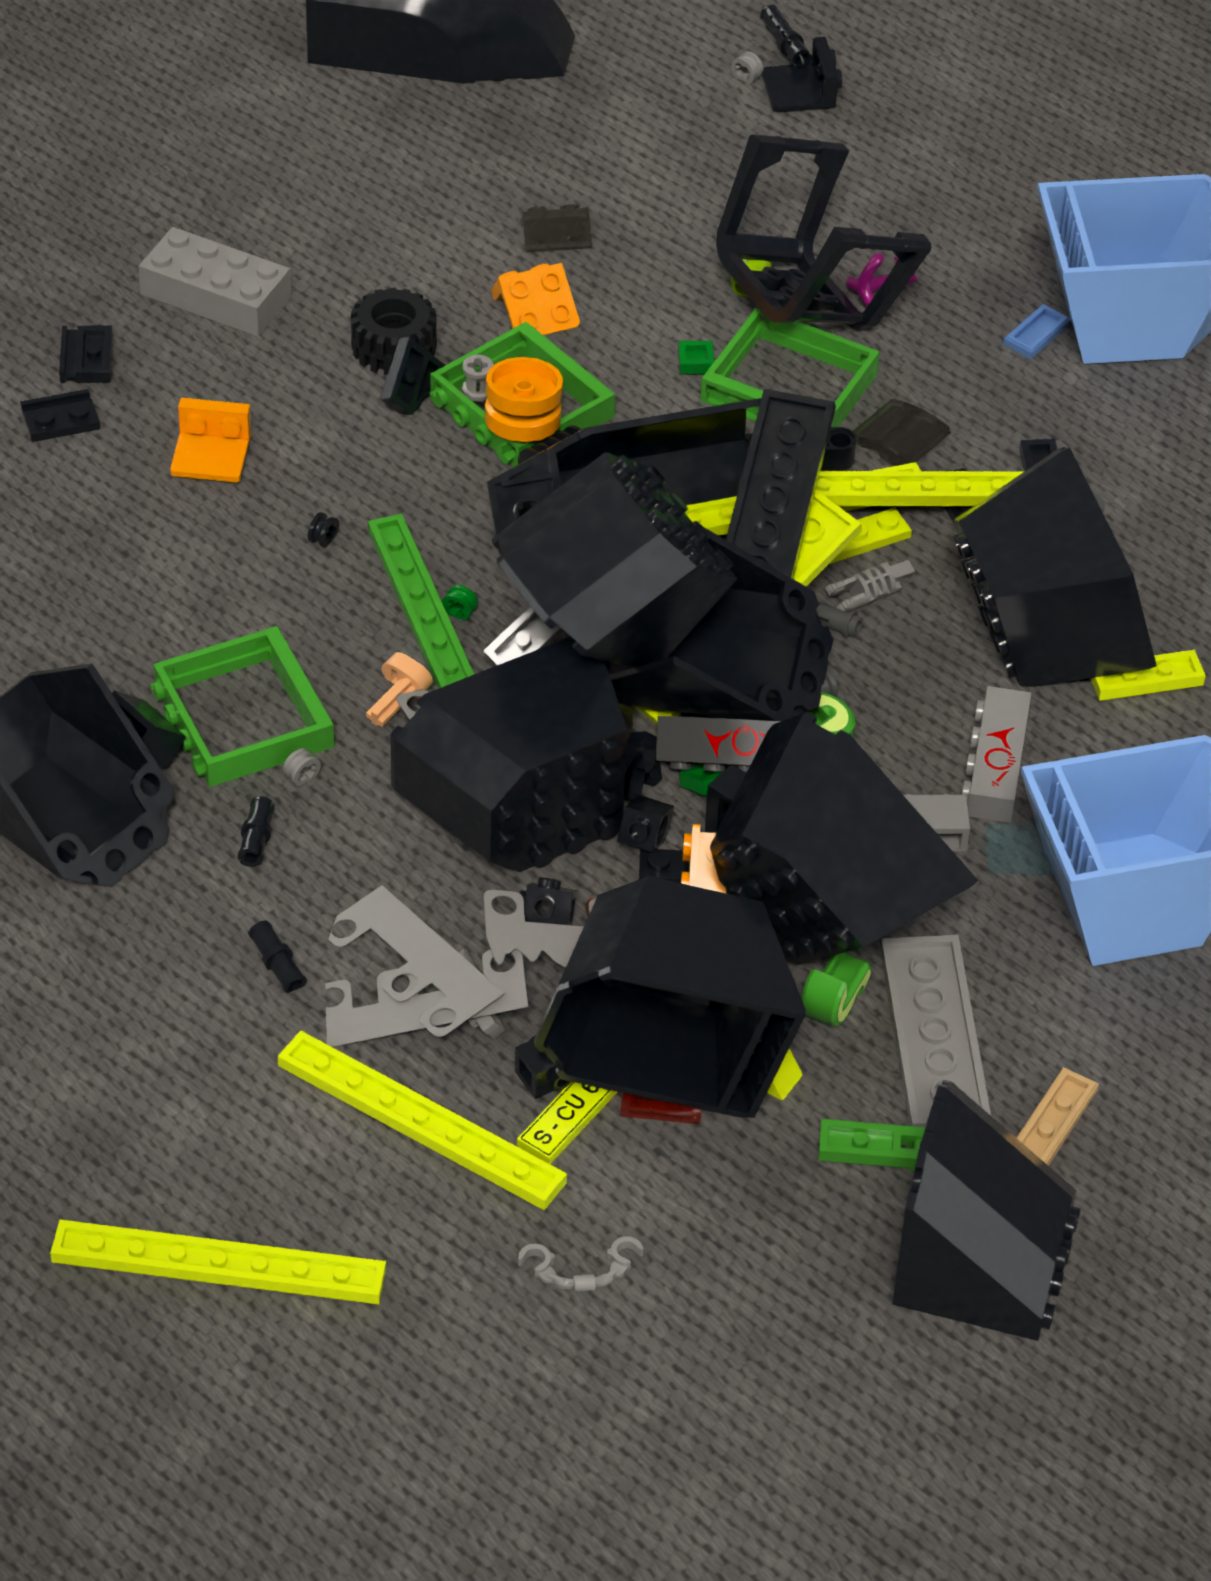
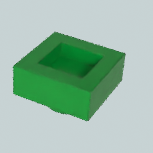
M679 341V374H705L714 363L713 341Z
M703 764L697 765L690 770L679 772L680 786L696 792L698 796L706 797L708 784L723 771L703 770Z

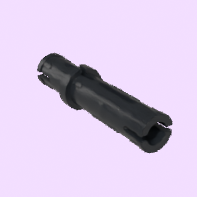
M776 5L765 6L760 13V18L778 41L780 51L791 59L796 68L806 67L811 62L812 55L805 48L802 36L798 32L793 31Z

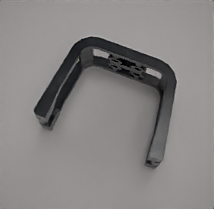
M755 134L750 135L717 230L716 247L723 267L762 314L772 322H824L847 324L852 328L870 329L881 321L931 251V242L924 234L897 232L895 237L866 235L862 229L834 227L815 259L813 242L832 190L849 154V150L843 143ZM784 151L816 155L814 162L819 167V171L795 238L737 233L760 171L780 162ZM854 248L893 251L898 258L896 264L864 312H859L829 276L845 253ZM742 259L796 263L800 270L790 269L788 271L764 267L762 271L750 270ZM821 308H832L835 312H821L820 310Z

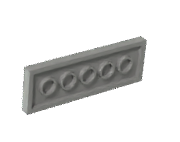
M959 935L881 938L880 949L910 1126L926 1127L937 1087L943 1080L953 1082L991 1115Z

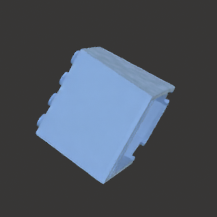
M1195 174L1038 183L1037 189L1049 239L1083 364L1184 358L1211 332L1210 176Z
M1202 735L1021 767L1022 778L1044 854L1092 966L1203 946L1211 933V737Z

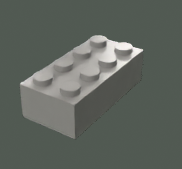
M172 227L138 266L140 294L256 336L263 332L291 297L290 268Z

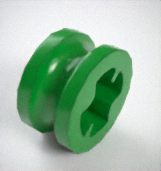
M454 585L442 599V604L447 615L466 621L478 606V599L469 588L463 585Z

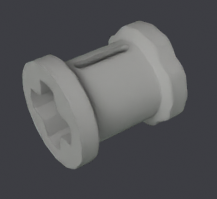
M471 355L463 361L462 370L466 375V381L463 383L462 392L472 401H485L487 398L485 394L486 377L488 370L494 366L493 361L487 356ZM476 365H479V372H476ZM477 384H480V391L476 390Z

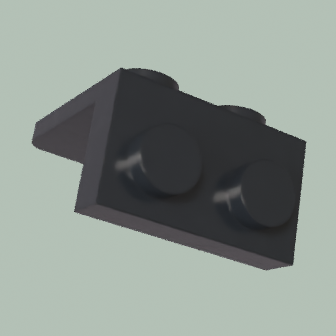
M826 37L813 38L811 63L804 68H796L794 64L763 68L762 78L773 111L783 112L836 107L837 89L842 88V73L840 69H836L835 50L829 48Z

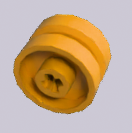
M529 357L508 358L492 366L487 373L485 390L487 398L484 420L488 429L499 437L518 442L539 441L553 435L559 429L561 422L563 377L560 371L548 362Z

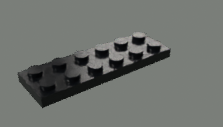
M764 389L726 540L794 579L836 404L834 401Z

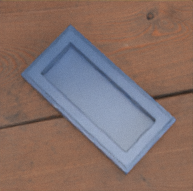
M1042 304L1004 338L1003 345L1032 359L1070 325L1071 319Z

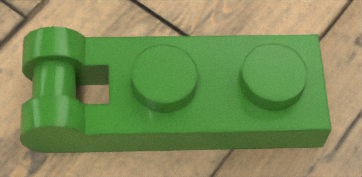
M821 1119L818 1161L901 1167L915 1171L917 1155L925 1128ZM901 1145H909L912 1149L901 1148Z

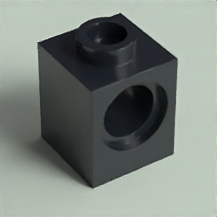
M638 795L625 806L617 842L653 853L654 850L664 843L668 835L674 806Z

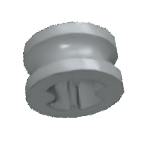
M746 51L732 61L731 67L734 76L748 84L763 73V64L753 52Z
M301 748L288 756L283 765V772L288 778H292L294 784L300 786L318 775L321 763L316 757L312 756L308 749Z

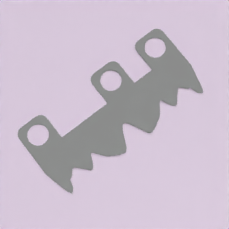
M487 890L484 893L486 938L498 965L504 961L506 954L511 953L514 949H518L532 962L539 957L541 951H544L557 964L566 968L584 926L525 922L524 900L521 894L503 890ZM498 896L509 897L516 903V910L509 915L500 914L493 909L492 900ZM592 899L589 902V914L596 899Z

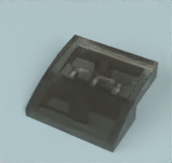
M893 398L853 430L858 446L878 450L883 461L895 466L918 461L951 433L950 427L934 415L915 405Z

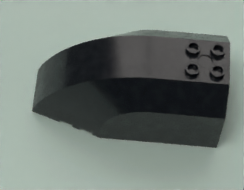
M306 0L307 57L310 64L461 84L492 79L496 82L504 81L506 78L523 77V79L564 77L575 40V34L567 18L554 0Z
M761 398L583 428L486 482L495 535L605 452L618 457L624 455L630 461L635 462L638 460L647 467L652 465L664 477L666 482L662 485L670 495L672 493L676 494L685 505L737 496L748 454L745 441L746 409L760 406ZM727 534L719 536L726 540ZM499 548L498 552L502 555L501 548Z

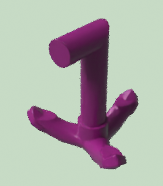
M880 253L874 254L857 279L847 276V288L857 292L866 306L869 305L874 297L872 292L879 290L889 275L872 277L884 260V256ZM915 273L907 284L917 282Z

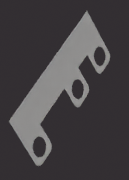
M383 885L337 915L334 925L341 920H351L356 924L354 933L345 938L335 937L331 930L328 939L335 946H346L369 929H372L408 961L381 982L382 989L398 1002L406 1001L431 983L446 996L419 1017V1022L436 1037L447 1035L505 994ZM411 974L415 976L417 982L412 990L404 993L393 990L392 982L399 975ZM447 1008L455 1013L454 1021L446 1027L438 1028L430 1022L432 1014L439 1009Z
M491 949L483 954L484 975L505 994L469 1019L528 1007L523 955L518 949H514L510 953L515 957V964L506 972H496L491 968L490 963L494 957ZM392 969L380 973L377 977L379 1003L353 1008L351 984L349 981L339 980L325 983L326 989L335 987L344 992V999L339 1005L326 1007L327 1045L335 1047L423 1029L425 1027L419 1022L420 1015L446 996L441 991L420 995L416 993L408 1000L398 1002L381 987L382 980L397 970ZM403 974L409 978L410 984L402 993L408 992L415 987L417 982L415 976ZM439 1009L432 1014L430 1022L433 1026L452 1023L455 1019V1013L451 1009Z

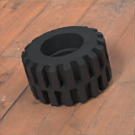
M389 288V290L384 291L379 289L375 290L374 294L368 293L364 295L363 300H358L355 303L354 309L351 311V348L355 359L359 358V363L363 367L370 364V371L377 373L379 369H383L384 375H388L399 338L410 337L433 356L435 355V348H437L436 310L432 308V303L428 299H423V295L420 293L413 294L409 289L396 290V288Z

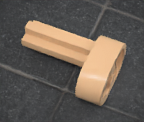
M401 652L394 653L381 668L384 677L394 685L366 712V717L376 726L380 725L383 727L401 709L396 700L398 695L416 690L427 691L433 685V678L430 672L419 662Z

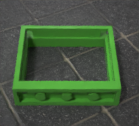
M756 307L702 377L700 401L717 406L762 398V390L730 379L734 371L761 338L855 373L854 377L835 401L836 409L831 427H839L878 374L880 351L799 321L793 323L772 322ZM759 406L746 409V418L756 422Z
M527 322L430 374L429 394L433 404L438 408L444 407L452 414L454 421L459 426L463 427L465 425L474 433L475 438L481 445H489L496 451L501 462L504 464L510 463L513 467L518 465V456L521 451L531 448V446L538 442L541 443L542 440L532 442L510 441L497 436L488 429L484 420L485 412L459 391L466 381V375L462 370L463 361L471 355L487 356L493 361L494 365L505 359L516 358L522 355L523 357L543 360L557 368L563 377V390L583 406L561 418L560 427L555 433L563 431L570 425L578 426L581 429L599 426L614 417L615 394ZM476 365V372H479V365Z
M278 626L153 664L154 683L150 684L153 697L157 702L163 701L165 718L172 725H176L177 729L186 736L180 747L183 752L190 751L192 755L190 757L191 765L196 777L203 776L209 787L283 764L289 755L301 748L308 749L311 754L334 748V724ZM269 660L305 723L306 728L212 757L175 689Z

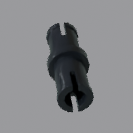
M258 796L251 800L248 819L244 821L241 827L243 839L237 858L238 860L242 859L240 863L248 867L258 866L262 862L264 845L271 837L270 821L275 805L274 803L271 804L272 800L267 797Z
M264 920L253 925L248 935L263 955L262 962L266 969H272L283 986V990L286 993H290L304 987L307 982L306 977L292 959V950L287 944L281 942L271 923Z

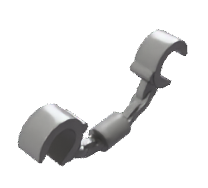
M624 1236L616 1239L611 1248L607 1250V1260L612 1261L610 1272L599 1277H595L594 1274L573 1275V1279L557 1276L555 1270L551 1267L555 1264V1255L540 1244H529L523 1247L519 1252L518 1266H522L530 1256H539L544 1261L535 1268V1277H538L544 1283H553L562 1289L574 1288L575 1292L595 1290L596 1287L610 1284L613 1279L623 1277L626 1271L630 1270L631 1261L618 1254L621 1249H632L642 1257L644 1248L642 1243L634 1237Z

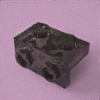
M570 204L564 205L557 210H547L546 207L537 206L522 212L520 224L523 227L525 253L592 248L589 208H580L579 205Z

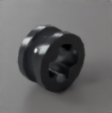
M323 512L317 513L308 529L309 542L315 543L319 541L320 546L326 548L338 533L339 520L335 517L328 518Z

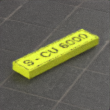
M572 1082L562 1090L517 1138V1146L551 1164L616 1095L617 1091Z

